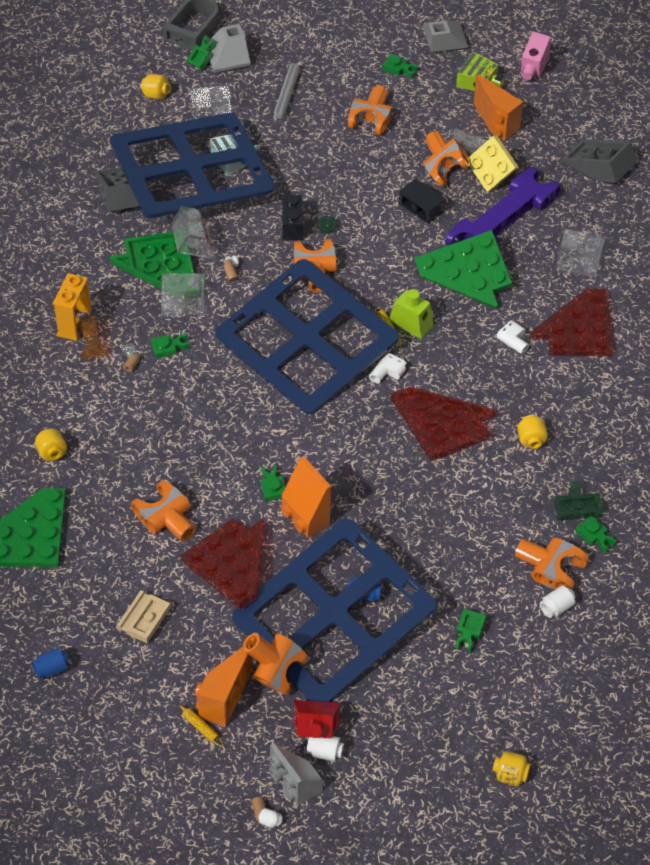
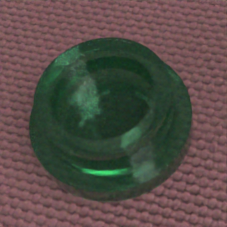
M323 216L317 220V228L322 233H332L337 227V221L331 216Z

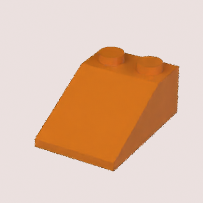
M476 75L473 104L490 132L494 136L497 135L506 141L520 130L523 101L483 76Z
M303 456L299 459L282 494L281 511L286 518H291L299 533L303 532L309 538L330 526L331 485Z
M241 647L207 673L203 683H198L195 696H197L196 708L201 719L224 727L227 726L253 670V657L243 650L244 647Z

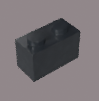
M416 178L399 191V204L428 224L445 210V198Z
M282 195L283 240H303L302 195Z

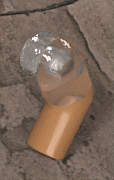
M127 343L122 346V352H125L124 355L128 357L123 368L125 371L133 372L140 360V354L136 345Z

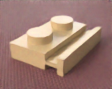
M140 590L117 624V629L148 643L171 609V605L165 600L151 594L147 595L144 591Z

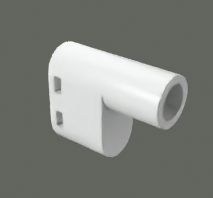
M512 320L501 328L497 334V339L522 355L529 348V344L520 339L525 334L526 329Z
M386 353L371 372L369 378L377 384L381 382L386 374L398 380L405 372L407 362L390 353Z

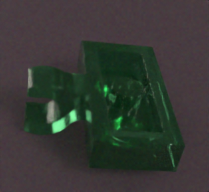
M579 481L569 483V496L554 498L558 521L589 518L591 515L593 517L603 516L599 493L581 494Z

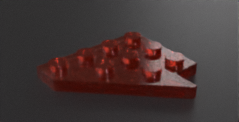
M586 288L531 331L530 339L548 340L549 356L612 357L613 344L607 289Z
M407 387L391 393V401L430 461L489 439L490 433L482 422L495 417L494 409L414 387Z
M232 518L180 555L181 561L239 610L258 597L265 534L264 520L261 519L252 527L246 529Z

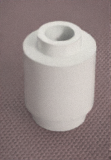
M560 586L543 597V601L540 602V608L548 618L557 617L575 605V594L569 587Z
M335 736L330 739L309 737L306 753L312 754V757L335 762L337 757L341 758L344 743H340V737Z

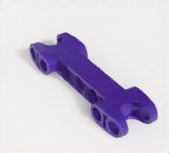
M535 167L526 169L512 180L509 186V191L511 192L478 219L472 221L465 217L457 223L449 232L446 238V245L460 242L492 230L498 245L499 238L496 234L510 223L513 224L523 216L522 213L528 212L532 207L543 211L559 195L562 185L557 181L548 184L538 183L536 180L539 177L540 171Z

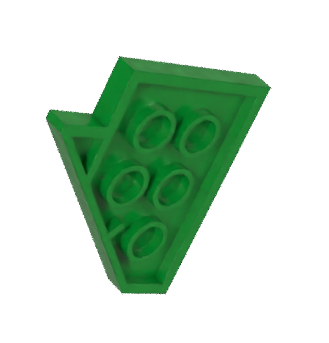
M184 230L124 239L126 254L110 256V264L176 298L198 295V287Z
M492 230L414 258L422 279L494 309L499 308L494 293L512 287L511 279Z
M42 488L0 519V567H59L66 496L65 488Z

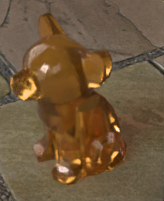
M91 316L88 319H79L77 328H79L80 333L83 334L87 342L86 349L82 353V360L86 361L90 357L94 358L100 355L109 356L107 348L98 341L99 324L97 317Z

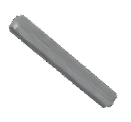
M291 63L274 110V117L276 119L284 118L300 71L298 63Z

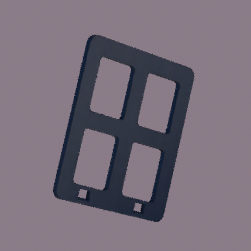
M224 113L115 134L110 138V145L144 216L147 218H156L271 194L274 191L273 181L238 116L234 113ZM225 127L237 147L196 155L185 135ZM239 130L241 135L236 136L234 131ZM170 138L180 157L178 160L140 167L137 165L129 145ZM244 162L255 181L253 184L215 191L212 189L203 169ZM260 170L262 175L257 176L255 171ZM187 173L198 192V195L158 203L154 200L146 180Z
M306 259L297 261L215 330L216 338L301 411L309 415L320 410L399 340L398 332ZM289 276L293 278L286 285L282 283ZM302 278L308 279L334 301L310 323H304L277 301L281 295ZM261 312H266L293 335L291 339L268 358H263L236 335L240 329ZM344 313H350L378 336L376 340L353 359L345 357L320 336L325 329ZM244 315L245 319L239 324L234 322ZM305 347L312 350L337 371L335 375L311 395L305 394L278 371L280 367Z
M345 518L335 524L238 606L232 613V620L247 637L252 633H258L271 643L274 637L255 619V615L290 585H296L319 608V612L288 638L303 650L331 625H336L361 650L353 660L325 684H319L296 661L292 662L287 668L286 677L309 701L332 702L434 613L437 605L435 599L353 520ZM360 537L368 544L364 549L356 543ZM346 540L372 566L339 595L332 597L307 571L339 543ZM383 580H388L414 606L378 638H373L348 611ZM408 583L416 590L412 595L404 589Z

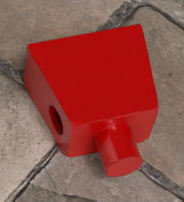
M294 700L293 726L297 736L333 738L339 728L340 703Z

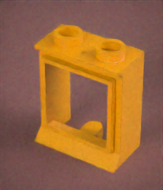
M68 273L52 303L55 307L58 329L56 336L77 341V327H81L83 323L81 318L75 316V310L91 313L92 311L89 283L87 277Z

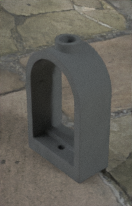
M186 0L163 26L164 40L192 51L196 45L200 47L204 36L209 37L218 26L217 3L214 0ZM205 12L211 15L196 33L180 27L185 19L193 13Z

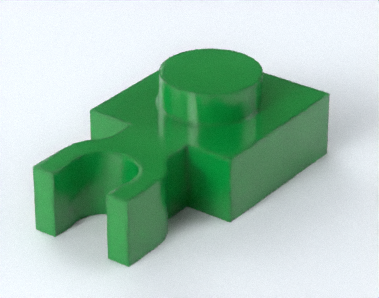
M205 35L202 39V45L200 47L196 45L186 61L203 71L213 56L210 50L216 46L217 42L214 39L210 41V38Z
M390 54L383 63L382 70L398 76L404 73L407 77L413 78L414 72L417 73L418 66L407 64V59Z
M171 334L150 339L156 359L176 355V349H190L189 342L181 343L182 341H187L186 334L179 335L172 339Z
M273 465V472L271 473L265 471V466L261 467L262 475L265 478L261 479L264 501L282 499L285 485L283 476L276 477V465Z
M592 515L575 529V532L591 546L598 543L600 549L605 554L609 549L605 543H609L613 547L616 546L617 541L611 536H606L608 529Z
M463 609L457 627V634L462 636L457 639L456 649H459L462 643H467V652L471 653L473 647L472 638L480 639L486 622V615Z

